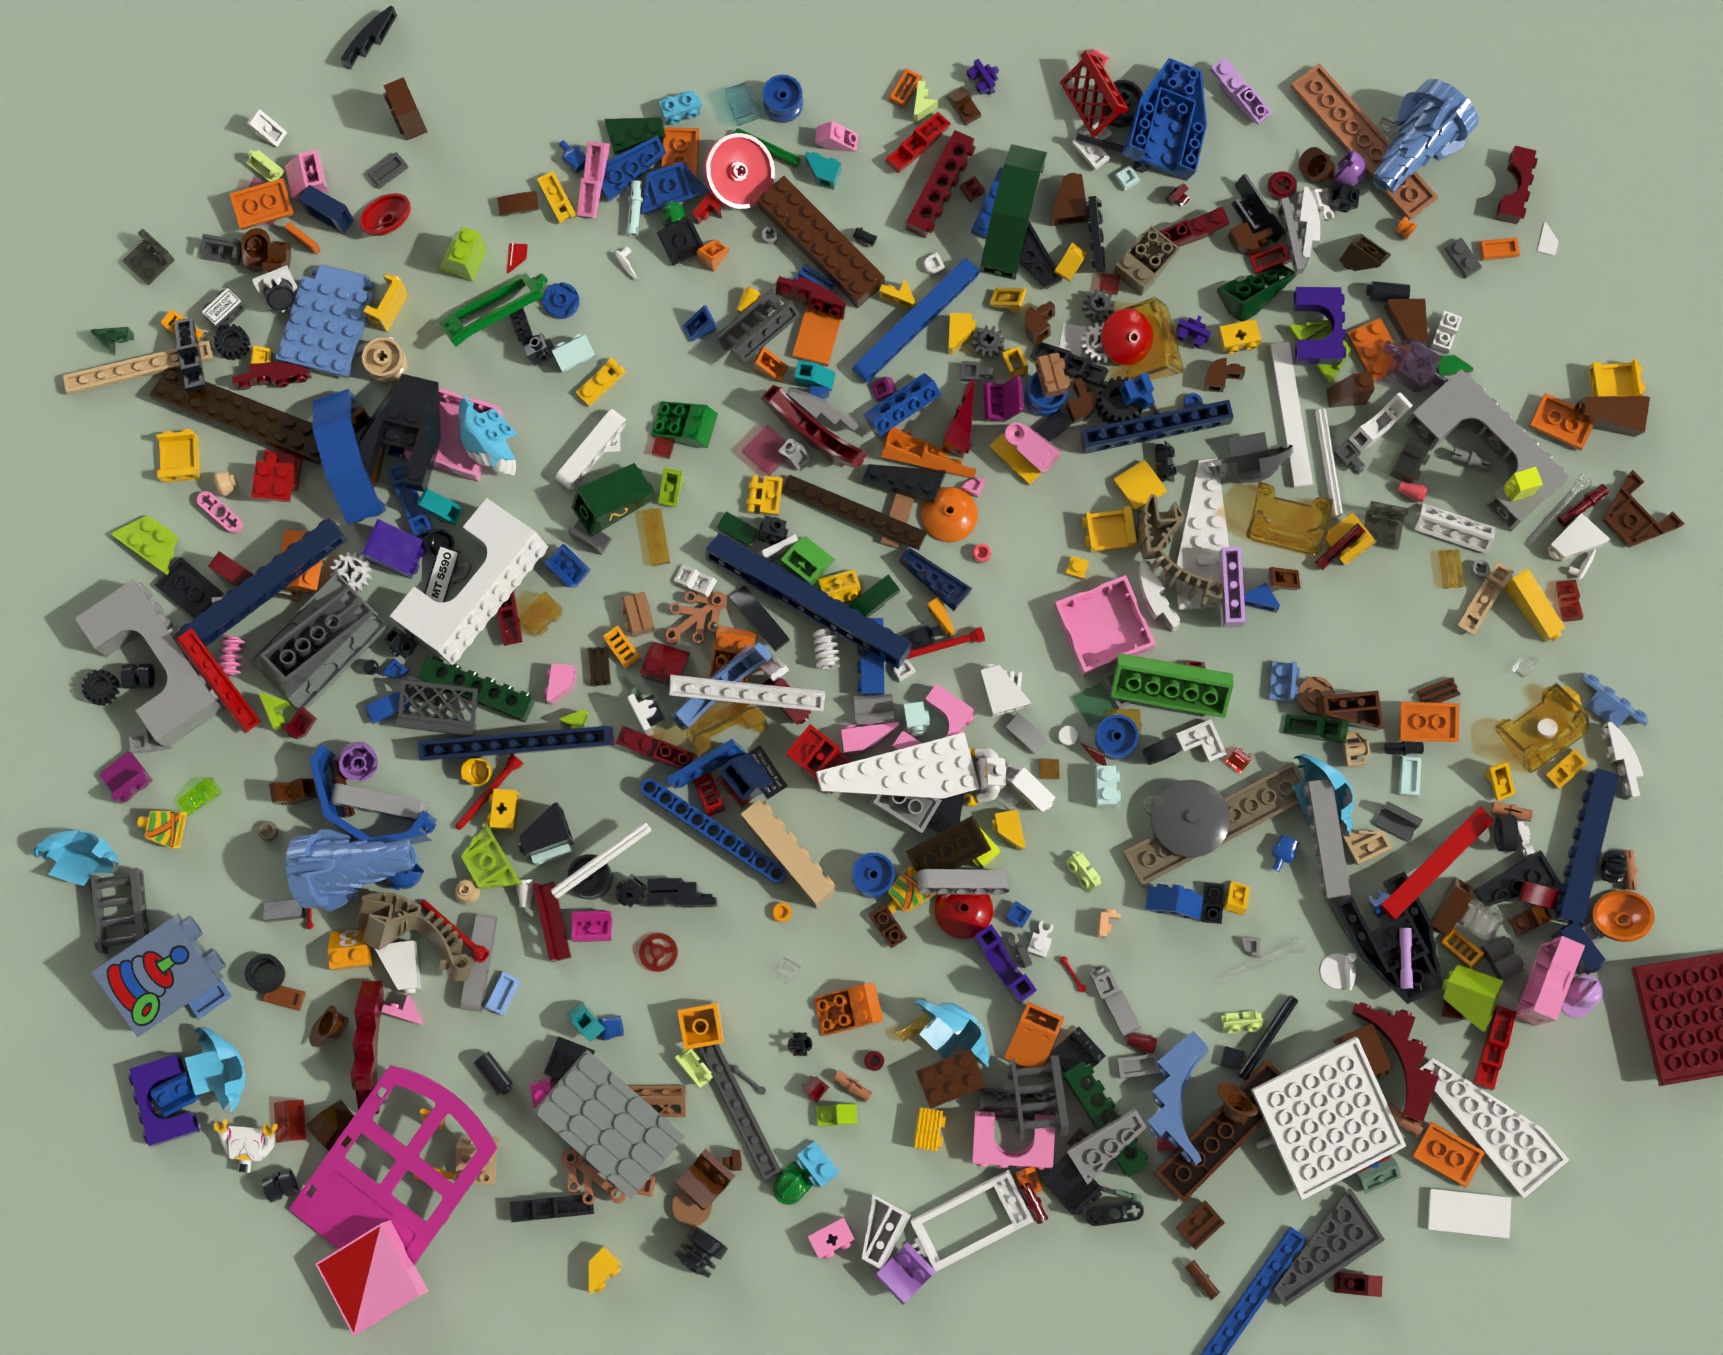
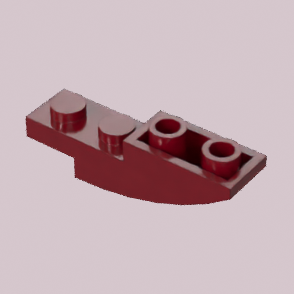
M1222 206L1190 221L1188 219L1159 232L1180 247L1211 236L1214 231L1230 225V222Z
M781 276L778 277L776 295L809 304L808 310L844 320L846 304L827 288L802 277H799L797 281Z
M266 362L248 365L250 372L233 376L232 381L238 390H247L255 385H267L269 382H272L275 387L284 388L291 383H304L307 379H311L312 376L307 368L298 365Z
M622 726L615 743L631 750L633 753L677 769H682L692 763L695 753L663 740H657L626 726Z

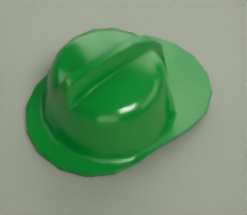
M796 1161L790 1163L773 1184L775 1198L786 1205L795 1204L801 1200L813 1185L808 1178L810 1176L806 1169L802 1171Z

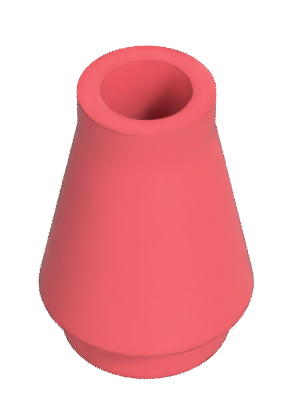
M1402 481L1398 492L1417 503L1418 501L1423 503L1428 488H1425L1424 485Z

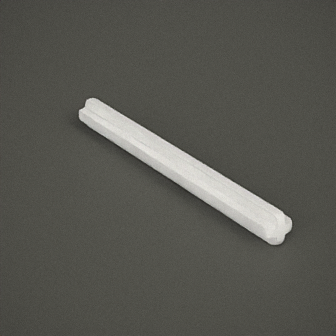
M1322 408L1317 409L1315 415L1331 514L1333 517H1340L1343 511L1326 409Z
M646 822L639 825L552 888L551 893L555 898L561 897L651 831L649 825Z

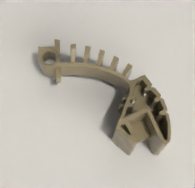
M1151 494L1139 516L1136 528V540L1139 549H1141L1140 552L1143 559H1155L1150 567L1152 572L1159 566L1163 568L1159 575L1161 581L1168 573L1173 576L1167 586L1169 589L1172 588L1177 579L1183 581L1182 586L1177 592L1178 595L1181 596L1187 584L1193 587L1188 595V600H1192L1197 590L1201 588L1204 590L1200 607L1204 609L1207 604L1218 606L1222 600L1224 588L1221 583L1212 580L1214 574H1209L1207 578L1193 574L1175 564L1163 552V549L1172 541V537L1177 532L1185 515L1175 501L1172 503L1169 511L1159 512L1157 496ZM1210 591H1214L1216 595L1211 594Z
M382 892L362 896L355 924L356 926L366 928L362 940L363 943L380 950L404 933L417 930L429 939L440 954L442 960H440L438 970L446 969L449 978L453 981L468 980L471 966H474L475 959L473 956L461 955L463 940L462 938L458 939L459 934L457 931L451 933L452 925L450 923L443 928L444 919L442 917H439L432 923L435 914L433 911H430L426 917L420 915V904L412 900L409 901L406 897L397 893L387 892L385 894Z

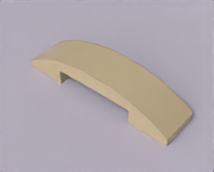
M1497 561L1457 626L1474 636L1514 571Z

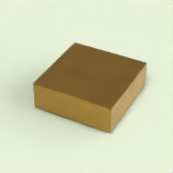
M1040 759V779H1059V759Z

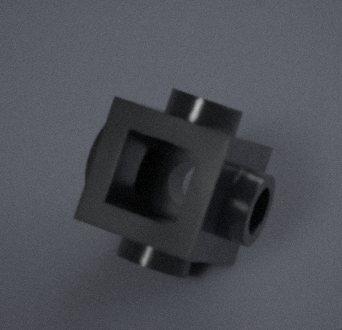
M1350 184L1331 187L1329 205L1343 213L1357 209L1360 190L1353 188Z
M542 333L522 342L525 353L534 366L554 357L552 352L554 346L550 338L546 339Z
M765 515L760 523L757 540L766 542L769 545L785 540L788 534V529H786L787 521Z
M395 626L382 640L390 647L388 651L396 658L400 655L406 659L414 652V648L417 646L412 640L414 636L406 630L402 632Z
M630 874L625 881L622 879L615 888L617 889L615 895L617 901L623 906L628 905L630 908L634 903L638 905L644 897L643 892L646 890V884L633 874Z

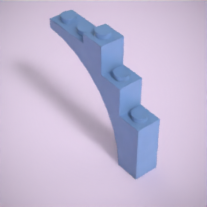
M760 642L753 646L749 645L743 648L727 665L721 667L710 679L739 682L756 668L766 663L772 655L769 653L768 648ZM688 697L669 718L683 731L689 728L717 700Z
M1192 1031L1157 1061L1160 1067L1158 1071L1166 1080L1152 1091L1155 1096L1153 1100L1161 1110L1147 1122L1150 1126L1148 1130L1154 1138L1157 1139L1159 1137L1163 1142L1168 1139L1175 1148L1178 1146L1182 1150L1181 1155L1187 1162L1192 1161L1197 1165L1202 1159L1186 1134L1182 1116V1102L1184 1090L1191 1073L1209 1050L1203 1040Z

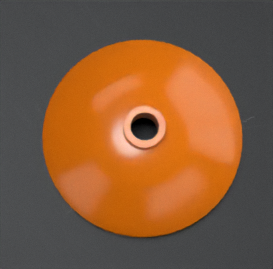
M954 487L940 488L935 502L925 501L921 510L922 523L928 534L939 541L948 543L963 540L970 535L976 526L978 518L977 506L972 497L965 491ZM952 509L953 513L949 514L946 510Z
M1617 890L1609 892L1599 898L1593 908L1595 927L1605 937L1615 941L1631 942L1641 939L1650 932L1654 925L1655 915L1652 905L1642 895L1632 891Z

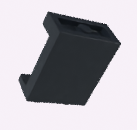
M1068 1153L1040 1178L1072 1216L1076 1213L1080 1216L1087 1209L1086 1204L1090 1200L1095 1202L1102 1195L1100 1191L1103 1187L1094 1178L1087 1185Z

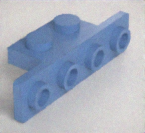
M1587 673L1582 676L1584 682L1597 690L1585 706L1607 723L1612 722L1619 728L1630 715L1642 725L1646 726L1648 724L1647 715L1642 710L1638 709L1636 711L1631 707L1632 704L1623 697L1620 699L1615 695L1616 692L1607 685L1604 687L1600 684V680L1593 674L1588 675Z

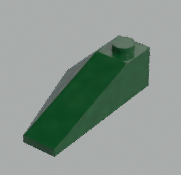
M1282 265L1265 270L1259 276L1253 277V275L1246 276L1245 280L1239 282L1236 279L1229 281L1217 288V293L1229 315L1243 322L1261 311L1297 275H1295L1293 270Z

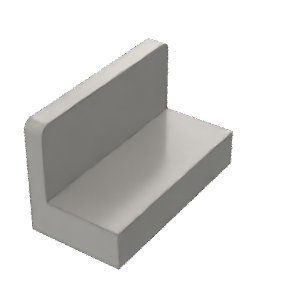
M892 694L854 696L856 725L894 722Z

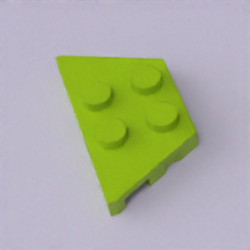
M1329 320L1306 322V324L1295 325L1294 323L1288 327L1296 340H1321L1328 337L1332 331ZM1343 341V347H1346L1347 358L1351 349L1348 346V344L1345 341ZM1343 358L1340 365H1314L1330 385L1346 358Z
M149 515L112 532L111 535L165 575L169 574L168 566L170 559H173L174 547L178 541V536Z
M484 822L478 836H474L470 846L461 855L476 885L480 890L520 885L522 882L489 824Z

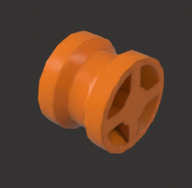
M1405 216L1394 232L1402 234L1403 238L1407 240L1417 227V224L1411 223Z

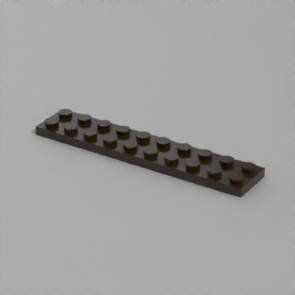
M175 369L165 370L149 394L152 400L320 465L322 462L313 433V423L206 381V389L187 393L184 374Z

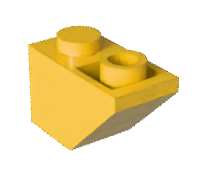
M606 1246L602 1247L589 1261V1292L591 1294L595 1292L600 1293L607 1285L605 1281L610 1276L614 1278L621 1271L619 1266L622 1263Z

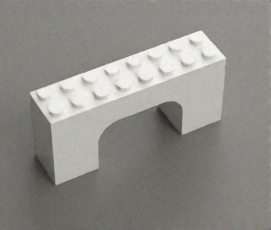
M488 498L484 500L463 526L474 541L487 550V558L462 591L453 600L440 603L432 600L416 587H413L390 615L401 628L408 631L415 639L452 666L461 658L465 649L473 643L474 638L485 628L487 622L498 612L500 606L508 600L513 590L521 584L522 579L533 569L534 564L545 554L548 548L536 531Z

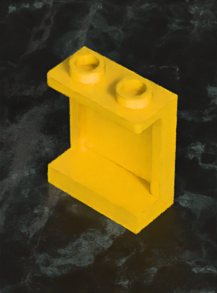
M388 274L384 275L389 289L379 307L374 309L367 305L363 311L371 325L388 332L408 296L401 278L394 274L391 276Z
M1633 359L1629 363L1601 365V361L1593 362L1588 368L1592 396H1642L1645 392L1644 382L1641 381L1642 366L1639 364L1638 359Z
M183 429L176 433L164 431L162 434H157L156 439L159 441L160 470H157L158 479L163 483L200 479L199 439L197 434L190 429Z
M1125 506L1123 510L1093 514H1090V511L1085 513V518H1082L1083 529L1087 530L1085 545L1089 547L1090 553L1135 547L1137 541L1131 506Z

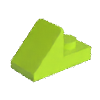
M664 467L659 504L672 507L678 506L680 490L684 484L683 471Z
M260 693V699L273 729L277 732L283 730L282 727L284 726L285 719L282 713L278 711L291 706V704L280 698Z
M582 709L560 718L559 721L570 726L571 729L584 728L590 713Z
M856 1104L816 1106L818 1127L858 1124Z

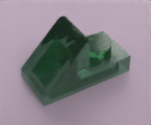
M129 327L91 329V333L114 355L115 341L127 343L134 340V333Z

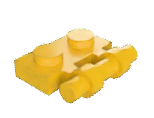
M752 475L751 482L748 484L750 491L749 498L746 500V505L748 506L747 513L754 514L755 507L758 506L760 507V514L779 516L783 478L764 476L763 483H758L759 477ZM758 490H762L761 499H756Z

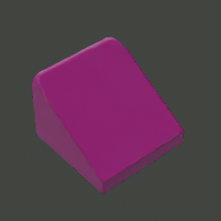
M885 376L870 384L876 401L884 400L897 392L891 377Z

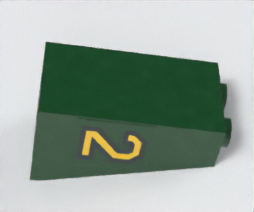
M633 463L578 487L571 508L592 537L651 502L654 488L645 479L643 471Z

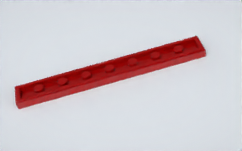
M1479 807L1380 905L1381 909L1392 921L1399 917L1494 822L1493 818L1482 807Z

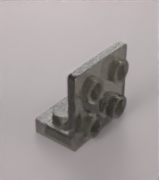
M142 228L138 232V235L142 238L141 243L123 259V263L147 285H150L175 259Z
M1374 501L1369 503L1366 509L1364 526L1377 541L1373 546L1393 550L1399 549L1403 522L1408 516L1409 508Z

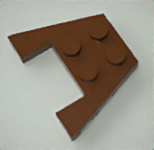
M1634 470L1627 475L1602 520L1628 548L1678 529L1685 524L1673 511L1660 523H1657L1633 498L1631 494L1644 483Z

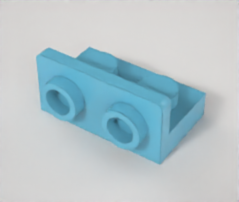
M816 1141L796 1155L798 1158L796 1163L802 1171L805 1169L810 1174L808 1178L815 1187L817 1185L820 1188L840 1173Z

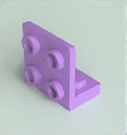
M907 1242L875 1274V1277L904 1305L936 1271Z

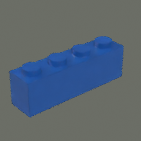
M872 618L879 625L883 626V618ZM857 646V654H858V651H859L860 649H862V648H860V647H858V646ZM866 652V655L861 657V661H857V673H861V680H857L858 692H861V696L885 694L884 661Z

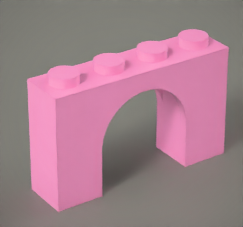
M935 684L925 698V703L942 714L947 720L949 731L946 737L964 733L962 731L964 726H969L975 717L973 715V708L937 684ZM902 731L892 745V750L904 749L922 744V742Z
M975 1111L972 1163H976L977 1166L981 1167L994 1164L1000 1168H1006L1008 1165L1016 1166L1019 1169H1026L1028 1166L1036 1167L1039 1170L1053 1168L1055 1127L1034 1129L1033 1139L1025 1149L1018 1152H1009L1002 1149L995 1141V1112ZM1035 1114L1034 1121L1055 1119V1115Z

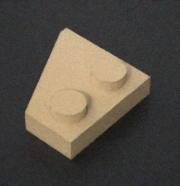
M1367 830L1351 831L1350 837L1341 835L1357 866L1393 849L1384 831L1368 832Z

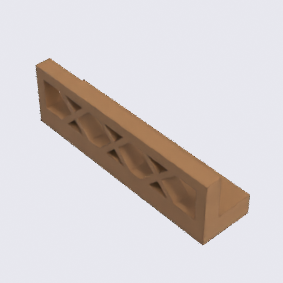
M629 1086L650 1106L659 1105L661 1109L656 1111L663 1117H686V1086ZM681 1104V1110H673L670 1106Z

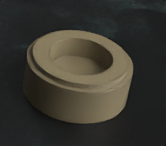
M270 821L262 822L257 830L258 836L265 841H272L278 835V827Z

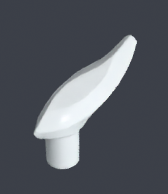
M625 247L621 252L616 250V257L623 269L634 279H637L630 262L626 258L631 253L630 248Z
M1596 549L1590 552L1586 560L1582 562L1580 569L1570 566L1568 574L1577 576L1578 580L1582 579L1594 559Z
M1348 953L1344 966L1348 990H1352L1356 978L1355 960L1357 956L1354 953Z

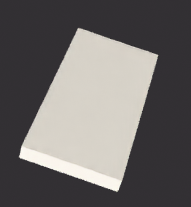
M1429 1189L1427 1230L1509 1239L1512 1198Z

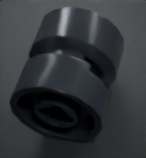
M123 664L121 668V683L124 689H135L137 686L140 688H153L155 682L153 664H139L138 667L136 664Z
M290 1168L278 1172V1176L273 1174L262 1178L263 1190L270 1203L282 1199L283 1195L290 1196L299 1191L296 1177Z

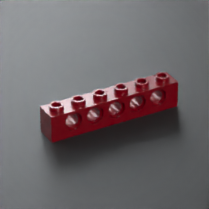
M954 130L906 221V230L926 238L928 233H932L936 217L940 218L944 209L942 208L944 202L947 203L949 201L952 187L957 186L960 172H964L968 164L967 158L969 156L972 157L976 149L974 138ZM960 152L962 155L956 156L954 153ZM951 167V168H953L954 170H953V171H947L946 168ZM938 183H945L946 186L940 187V186H938L937 184H938ZM936 198L938 201L931 202L929 199ZM924 213H927V214H929L930 216L927 217V218H924V217H922L921 215L924 214Z

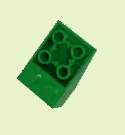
M661 401L651 436L691 447L708 448L718 413L708 405Z

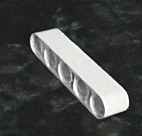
M611 409L558 471L555 479L570 491L573 490L622 432L628 420Z

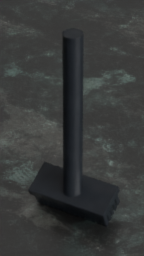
M1077 133L1076 136L1077 141L1121 153L1124 145ZM1135 161L1133 170L1143 173L1149 170V166Z

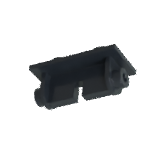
M1164 441V444H1157L1154 449L1156 462L1163 461V464L1156 465L1157 476L1161 482L1167 481V478L1175 482L1174 475L1177 473L1176 466L1173 464L1175 450L1172 445Z

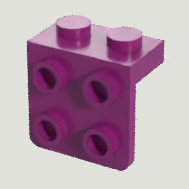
M1015 376L1004 384L990 382L983 384L985 420L1006 422L1022 412L1024 401L1022 400L1023 383L1021 382V376Z
M130 752L124 754L100 773V777L112 792V798L120 804L128 802L133 795L145 789L153 781L134 754Z

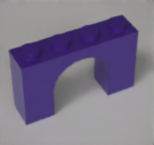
M1296 287L1293 293L1294 311H1313L1323 314L1329 320L1332 331L1328 337L1321 340H1297L1295 345V364L1340 365L1343 358H1346V347H1343L1346 330L1342 326V323L1345 322V312L1342 311L1345 295L1342 294L1341 287Z
M991 924L974 936V942L1015 1002L1019 1005L1033 996L1037 989L1026 974L1023 975L1015 966L1002 945L1003 940Z
M175 1054L129 1069V1082L134 1086L135 1093L133 1098L135 1104L139 1106L140 1113H138V1118L144 1126L143 1138L145 1143H148V1146L161 1145L200 1132L195 1112H188L164 1119L154 1111L150 1090L159 1086L162 1082L185 1072L181 1055Z

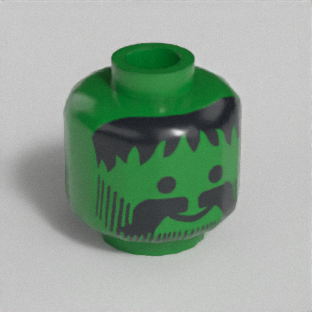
M678 202L667 203L661 210L665 227L686 217L684 207L678 204Z

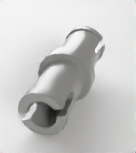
M1454 447L1451 459L1464 462L1467 466L1473 465L1486 471L1489 469L1488 465L1491 464V459L1476 455V452L1473 451L1467 452Z

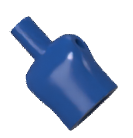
M562 140L559 146L565 151L562 155L563 161L575 173L585 169L586 155L577 145L570 147Z
M1281 834L1272 850V855L1277 858L1272 869L1279 872L1284 862L1291 863L1300 843Z
M620 1015L599 1019L605 1028L599 1034L601 1040L605 1041L624 1036Z

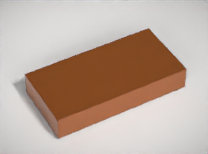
M281 985L273 992L264 993L261 1001L301 1011L306 992Z

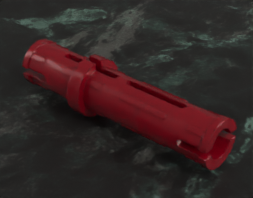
M1600 484L1592 492L1586 493L1584 498L1557 517L1559 524L1565 527L1585 510L1597 505L1601 498L1609 494L1608 488L1604 484Z
M1356 523L1331 548L1328 547L1327 551L1315 563L1324 570L1335 559H1339V555L1366 531Z

